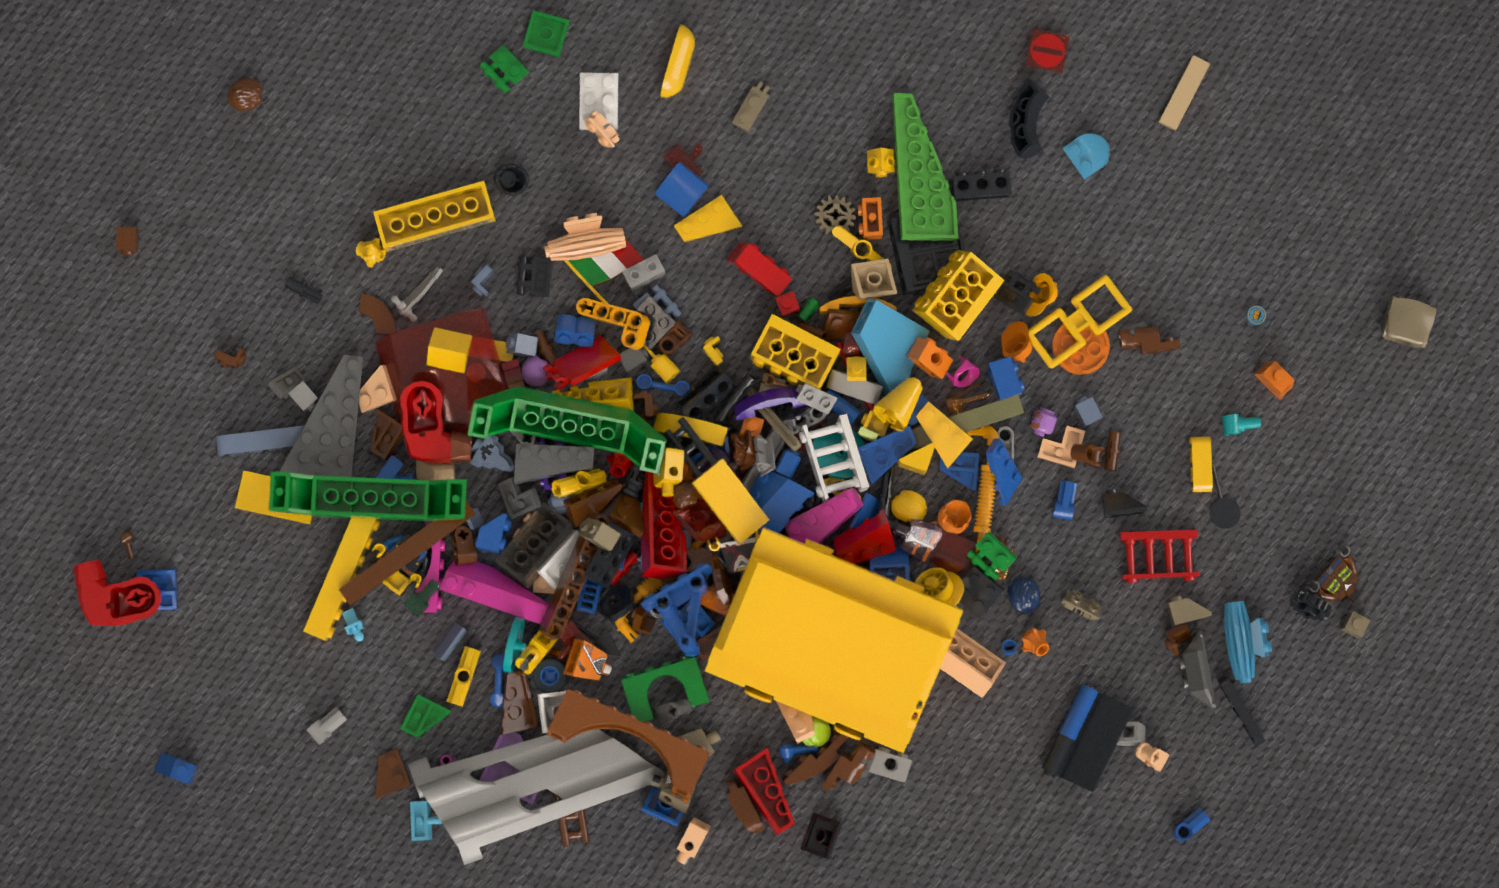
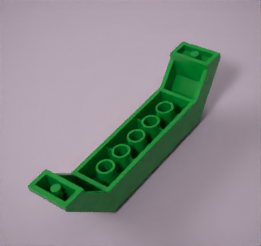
M514 387L474 400L468 435L484 439L498 433L513 431L624 454L640 467V470L659 474L666 439L631 409L523 387Z
M271 471L269 511L317 517L412 521L465 519L467 480H407L313 476Z

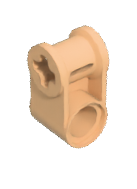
M1146 742L1140 743L1136 750V757L1158 772H1161L1169 757V754L1152 747Z

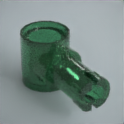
M432 579L424 589L413 592L404 602V605L414 615L419 617L428 608L429 599L440 588L439 584Z

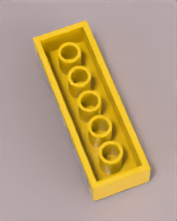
M484 181L373 212L385 252L496 221Z

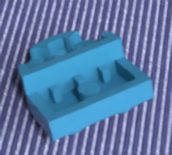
M1084 134L1065 146L1063 150L1082 177L1087 179L1107 164L1110 147L1102 136Z

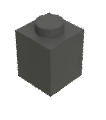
M644 347L639 350L629 348L620 353V362L628 374L647 363L646 357H648V354Z

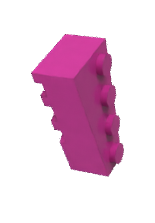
M855 488L848 489L793 518L785 526V529L791 539L805 544L806 539L821 544L839 526L863 506V503Z

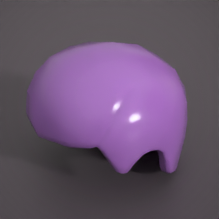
M538 356L528 357L522 363L521 373L524 381L535 387L544 385L548 379L545 377L547 373L543 370V367L548 363L538 358Z

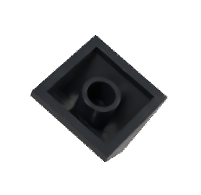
M813 813L800 849L830 860L842 823Z

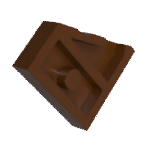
M377 409L375 413L377 415L376 426L373 427V440L371 441L370 450L388 461L403 437L401 423L382 410Z
M717 554L709 556L716 587L715 594L717 599L722 600L724 606L732 603V581Z
M398 749L379 756L376 799L412 785Z

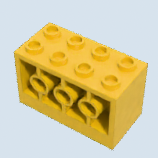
M957 250V252L955 251L950 255L948 264L938 271V277L926 287V293L923 297L921 296L916 300L915 307L912 310L946 339L956 341L961 339L1004 282V279L972 252Z
M772 314L751 353V360L753 361L752 364L761 369L766 367L770 369V374L778 378L780 375L787 378L786 382L793 386L806 383L821 390L841 349ZM779 346L781 351L774 352L772 347ZM796 355L798 360L792 361L789 356ZM807 364H814L815 369L809 370Z

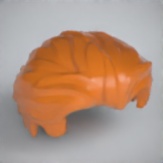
M961 500L950 501L938 513V523L941 528L946 532L955 534L966 530L972 518L971 509L967 502Z

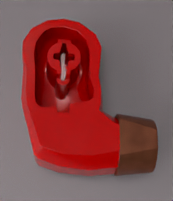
M425 381L413 382L404 388L400 396L401 427L410 458L435 464L471 462L472 436L467 433L452 431V434L444 431V420L441 413L443 403L441 391L432 383Z

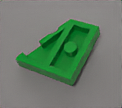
M417 695L400 729L419 738L447 717L451 711Z

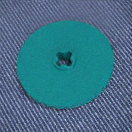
M852 430L857 448L864 446L865 443L862 438ZM838 432L813 439V448L816 450L841 443L843 438L841 433ZM841 450L842 454L834 452L817 457L819 467L822 468L847 461V451ZM849 468L827 474L837 479L854 477L852 469L850 470Z

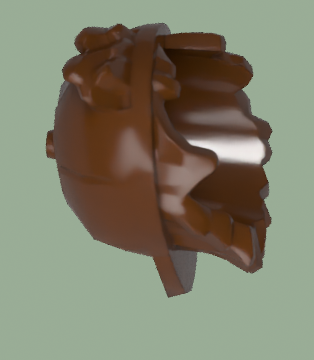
M745 430L743 437L732 433V439L729 441V444L733 446L729 451L734 453V465H731V467L736 468L743 474L746 473V469L751 468L756 463L755 454L758 453L755 451L750 430Z

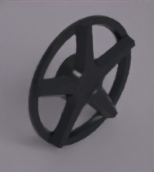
M792 402L776 405L774 413L781 420H799L801 416L808 413L813 407L805 405L793 408ZM780 405L786 406L788 408L784 412L780 414L778 413V408ZM792 412L794 414L793 416H786Z

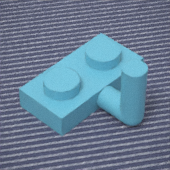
M428 801L410 802L412 841L432 840V824H442L438 816H431V806Z

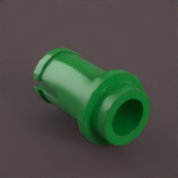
M812 297L806 300L807 303L797 314L805 322H807L816 309H819L820 303Z

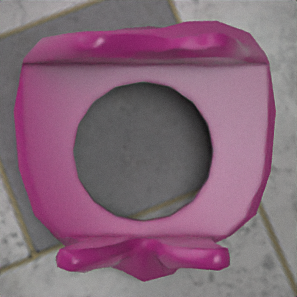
M959 355L958 357L962 360V365L955 372L954 377L946 372V375L953 386L960 388L966 387L979 377L980 370L967 358ZM968 370L967 376L959 381V375Z

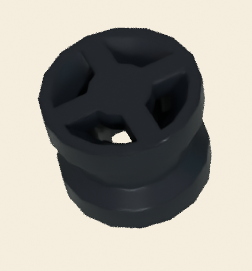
M627 477L626 485L620 491L638 499V493L643 489L644 485Z

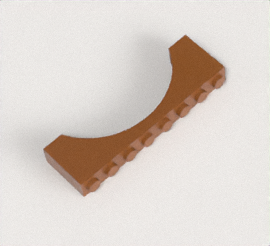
M567 689L548 728V736L566 743L581 733L596 729H615L633 734L647 742L660 755L669 772L672 791L690 799L710 754L705 747L701 745L694 746L683 737H674L665 729H656L653 724L647 721L641 722L629 713L623 714L618 712V709L611 705L605 706L600 704L601 702L596 698L590 697L589 699L578 690L573 689L571 691Z

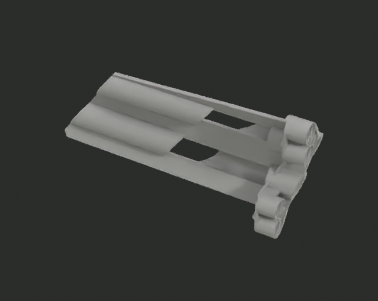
M599 729L581 733L566 743L545 735L432 769L427 757L408 763L419 797L426 798L458 846L464 865L483 859L479 848L481 846L651 785L654 774L661 777L665 776V772ZM501 761H506L521 771L493 782L478 781L470 776L471 772ZM544 789H548L562 798V800L534 810H528L520 804V798Z

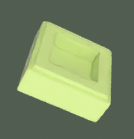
M861 427L858 432V436L871 442L875 441L879 435L864 427Z

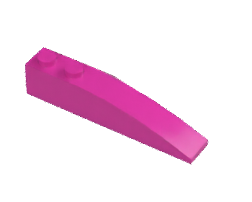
M453 561L447 569L440 587L441 590L538 624H541L549 606L547 602L495 568L479 562L456 565L455 561Z

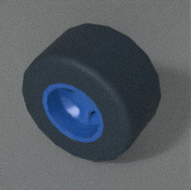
M552 658L542 660L533 671V682L536 687L544 693L561 691L568 680V675L563 674L565 666Z

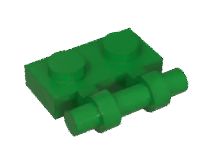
M504 45L489 57L493 61L492 65L489 66L485 61L480 64V67L484 70L483 73L495 82V86L505 94L511 89L506 84L508 81L516 85L529 74V71ZM499 68L505 76L500 78L495 71Z
M989 531L975 545L980 552L976 554L971 549L967 553L971 562L974 565L977 564L984 571V574L987 577L990 576L994 581L1000 576L995 569L998 567L1004 572L1017 558ZM984 556L992 562L990 566L982 559Z

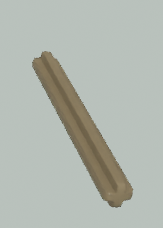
M752 387L747 392V398L757 393ZM770 407L757 409L793 451L801 447L800 441Z

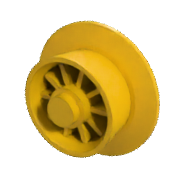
M942 568L928 569L921 573L915 581L916 584L924 587L922 593L954 606L959 603L964 592L961 578L957 574L947 572Z

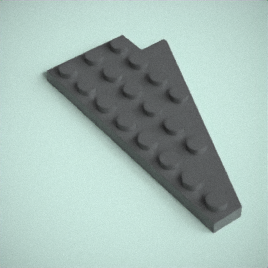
M342 356L279 472L313 476H352L363 357Z

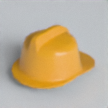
M1040 273L1032 280L1037 284L1036 286L1041 288V292L1039 295L1033 292L1030 293L1029 296L1034 299V302L1026 312L1028 316L1039 315L1047 305L1053 303L1057 298V283L1053 282L1050 275L1046 273Z

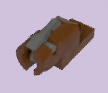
M1145 322L1131 325L1118 331L1120 348L1138 349L1137 347H1139L1140 355L1173 351L1181 347L1180 340H1174V338L1162 339L1163 342H1160L1158 328L1147 326Z
M860 741L850 755L844 752L822 788L826 791H829L831 787L835 789L841 778L852 784L860 779V777H867L875 758L876 750L867 743Z

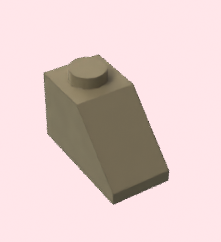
M1182 596L1170 598L1171 602L1167 603L1172 626L1212 616L1211 611L1189 598L1182 599Z

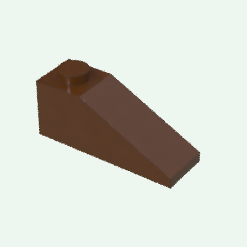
M613 478L564 500L563 504L569 522L576 527L581 526L590 513H599L622 488V484Z

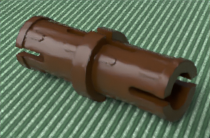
M544 330L539 331L533 335V337H538L539 353L543 355L548 364L553 365L552 362L557 359L553 351L554 347L550 345Z
M1109 431L1108 446L1105 448V453L1107 454L1104 470H1117V459L1121 451L1119 450L1120 432Z

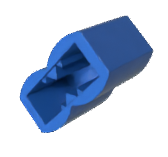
M558 315L555 341L561 344L574 343L583 347L593 346L596 320L589 317L577 318L572 315Z
M792 449L784 450L774 472L792 480L801 462L799 453Z

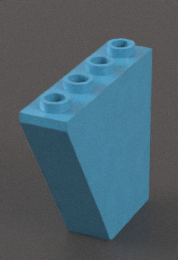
M867 299L851 334L863 356L866 357V361L878 384L883 386L882 391L886 396L906 378L910 377L914 363L907 358V355L917 338L926 339L930 331L878 300Z

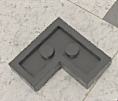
M514 477L498 484L510 520L521 517L542 506L536 489H530L521 493L519 485L514 483Z

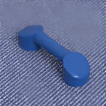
M641 374L637 378V385L641 390H649L650 388L675 392L677 396L682 397L690 389L686 381L666 384L653 381L648 374Z
M496 654L491 661L495 668L494 694H492L490 702L495 708H500L503 706L502 675L504 655Z

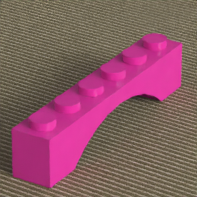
M424 521V522H425V524H426V526H427V525L430 524L432 521ZM442 539L432 546L430 568L422 584L414 592V612L438 613V609H442V598H439V590H441L443 578H440V572L444 571L445 559H441L442 551L445 552L446 540Z

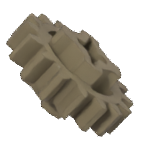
M838 195L833 200L828 196L827 202L822 199L821 203L823 206L817 205L816 209L820 212L815 213V217L819 218L815 223L821 224L819 230L825 229V235H828L829 232L832 233L834 226L839 225L843 221L846 223L842 227L850 231L848 226L853 227L854 223L851 220L856 219V216L852 215L855 212V208L850 209L852 203H845V197L839 200ZM833 204L829 211L825 210L826 207ZM840 205L844 207L847 212H843L840 209ZM834 212H837V215L841 217H838L837 220H833V216L830 215H833ZM824 220H828V222L831 224V227L826 225Z

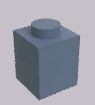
M519 333L509 334L506 340V353L523 357L535 356L538 337Z
M1085 396L1076 401L1077 404L1073 408L1083 427L1102 418L1093 397L1087 399Z

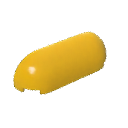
M680 25L662 85L661 97L666 98L681 91L686 79L695 47V39L692 32L684 25Z

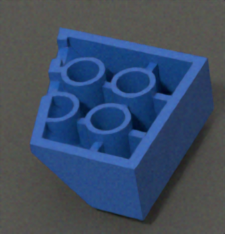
M771 471L761 477L759 472L749 494L768 517L769 521L761 526L758 531L762 532L763 528H767L779 533L790 521V516L796 510L799 511L803 507L802 503L808 497L811 498L815 493Z

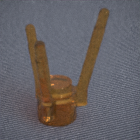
M981 383L972 385L956 394L949 395L950 398L945 399L948 412H954V415L969 411L960 410L963 408V403L988 397L990 394L984 393L961 399L959 396L981 386Z

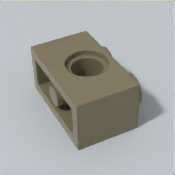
M591 518L583 521L578 533L596 546L609 551L613 549L621 535L606 524Z

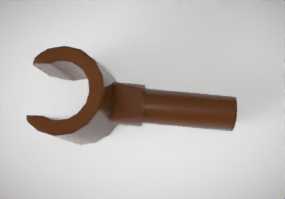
M763 373L768 376L766 382L760 380L761 383L768 386L788 387V385L777 381L769 373Z
M130 531L121 535V541L126 547L129 559H133L129 542L133 541L134 538Z

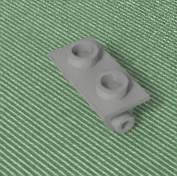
M806 383L798 385L796 389L798 392L797 401L826 414H829L838 399Z
M757 435L753 440L755 451L758 452L755 454L756 468L760 471L761 477L776 468L772 436L764 439L761 435Z

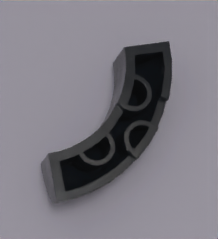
M1031 79L1024 83L1016 95L1015 99L1017 100L1009 117L1012 136L1010 139L1017 155L1024 159L1030 158L1043 150L1037 138L1036 125L1039 112L1049 98L1048 94Z

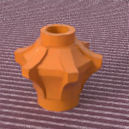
M1035 627L1032 630L1026 631L1021 639L1023 641L1021 649L1024 652H1032L1037 656L1045 655L1049 650V645L1046 641L1047 632L1044 629L1036 630Z

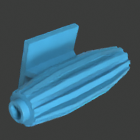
M1244 601L1225 603L1224 632L1229 662L1235 680H1239L1240 683L1251 682V678H1255V654L1267 657L1269 652H1272L1271 641H1267L1266 633H1269L1268 621H1264V618H1257L1251 623Z

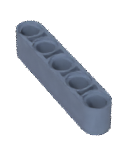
M304 426L217 436L218 456H224V454H244L243 452H263L266 449H269V451L281 450L283 447H288L289 449L293 447Z

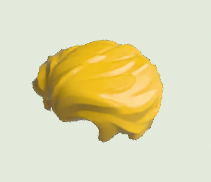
M903 490L893 498L891 511L896 518L903 522L917 523L923 520L927 514L926 500L915 491Z

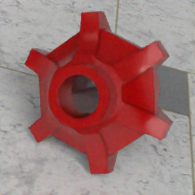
M617 452L607 455L606 458L610 464V473L616 478H621L628 474V470L631 469L633 461L624 454Z

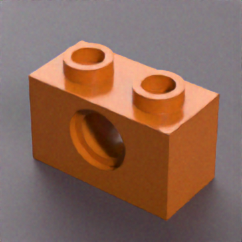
M928 337L926 339L917 338L907 355L908 359L928 375L943 379L953 362V359L948 356V352L943 348H938L936 342Z

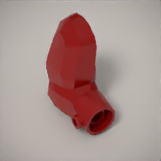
M100 560L81 563L73 567L78 601L83 615L90 625L117 626L143 620L157 612L162 602V593L159 587L147 577L138 576L123 583L108 584L106 581L108 578Z

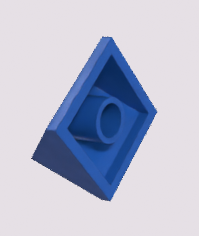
M652 786L641 811L674 826H678L683 812L659 800L661 789Z

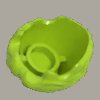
M813 716L815 735L802 740V742L809 747H821L830 739V726L828 722Z

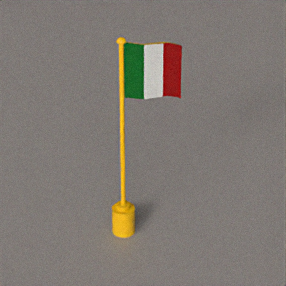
M625 239L626 247L608 254L563 261L601 302L608 304L592 286L621 274L622 271L644 261V259ZM643 345L644 349L653 357L651 360L653 363L651 365L652 369L666 384L679 374L680 370L666 354L655 355Z

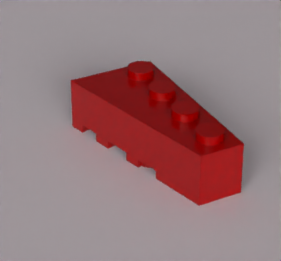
M766 748L733 772L777 836L795 823L775 772L774 764L771 761L768 748Z

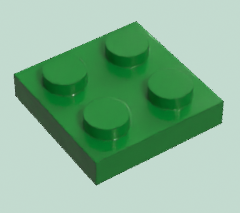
M533 10L523 48L560 58L570 20Z

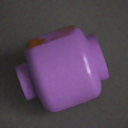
M1042 407L1040 410H1035L1029 426L1034 429L1033 433L1042 437L1045 434H1051L1057 422V417L1054 415L1055 412Z

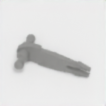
M438 267L435 268L403 301H400L398 296H392L391 300L396 304L398 312L405 317H409L412 322H415L417 316L412 313L411 307L421 299L443 270Z

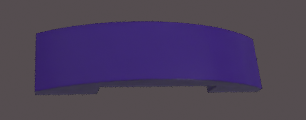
M787 387L769 389L749 396L738 403L734 410L736 419L742 420L755 417L754 410L789 402H792L793 408L805 406L806 404L796 400L798 396L797 388Z

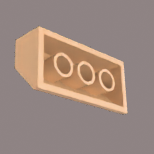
M956 629L940 669L983 698L1006 662L959 629Z

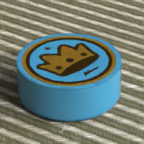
M1253 306L1247 311L1246 318L1250 324L1260 325L1266 319V311L1261 306Z

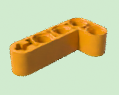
M582 298L577 302L576 309L579 314L624 327L621 337L624 346L633 350H639L643 347L650 326L647 316L636 311L588 298ZM587 307H592V308H593V311L588 310V309H586V308H587ZM607 309L606 315L602 316V312ZM623 313L624 317L619 321V317ZM640 318L641 322L636 326V321ZM635 336V341L631 344V338Z

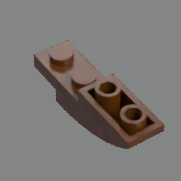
M837 732L830 739L832 744L828 748L823 746L817 752V759L811 754L808 757L804 755L797 762L799 766L795 770L791 768L783 776L785 778L783 782L785 784L797 783L827 769L841 757L836 750L849 737L843 734L840 735Z

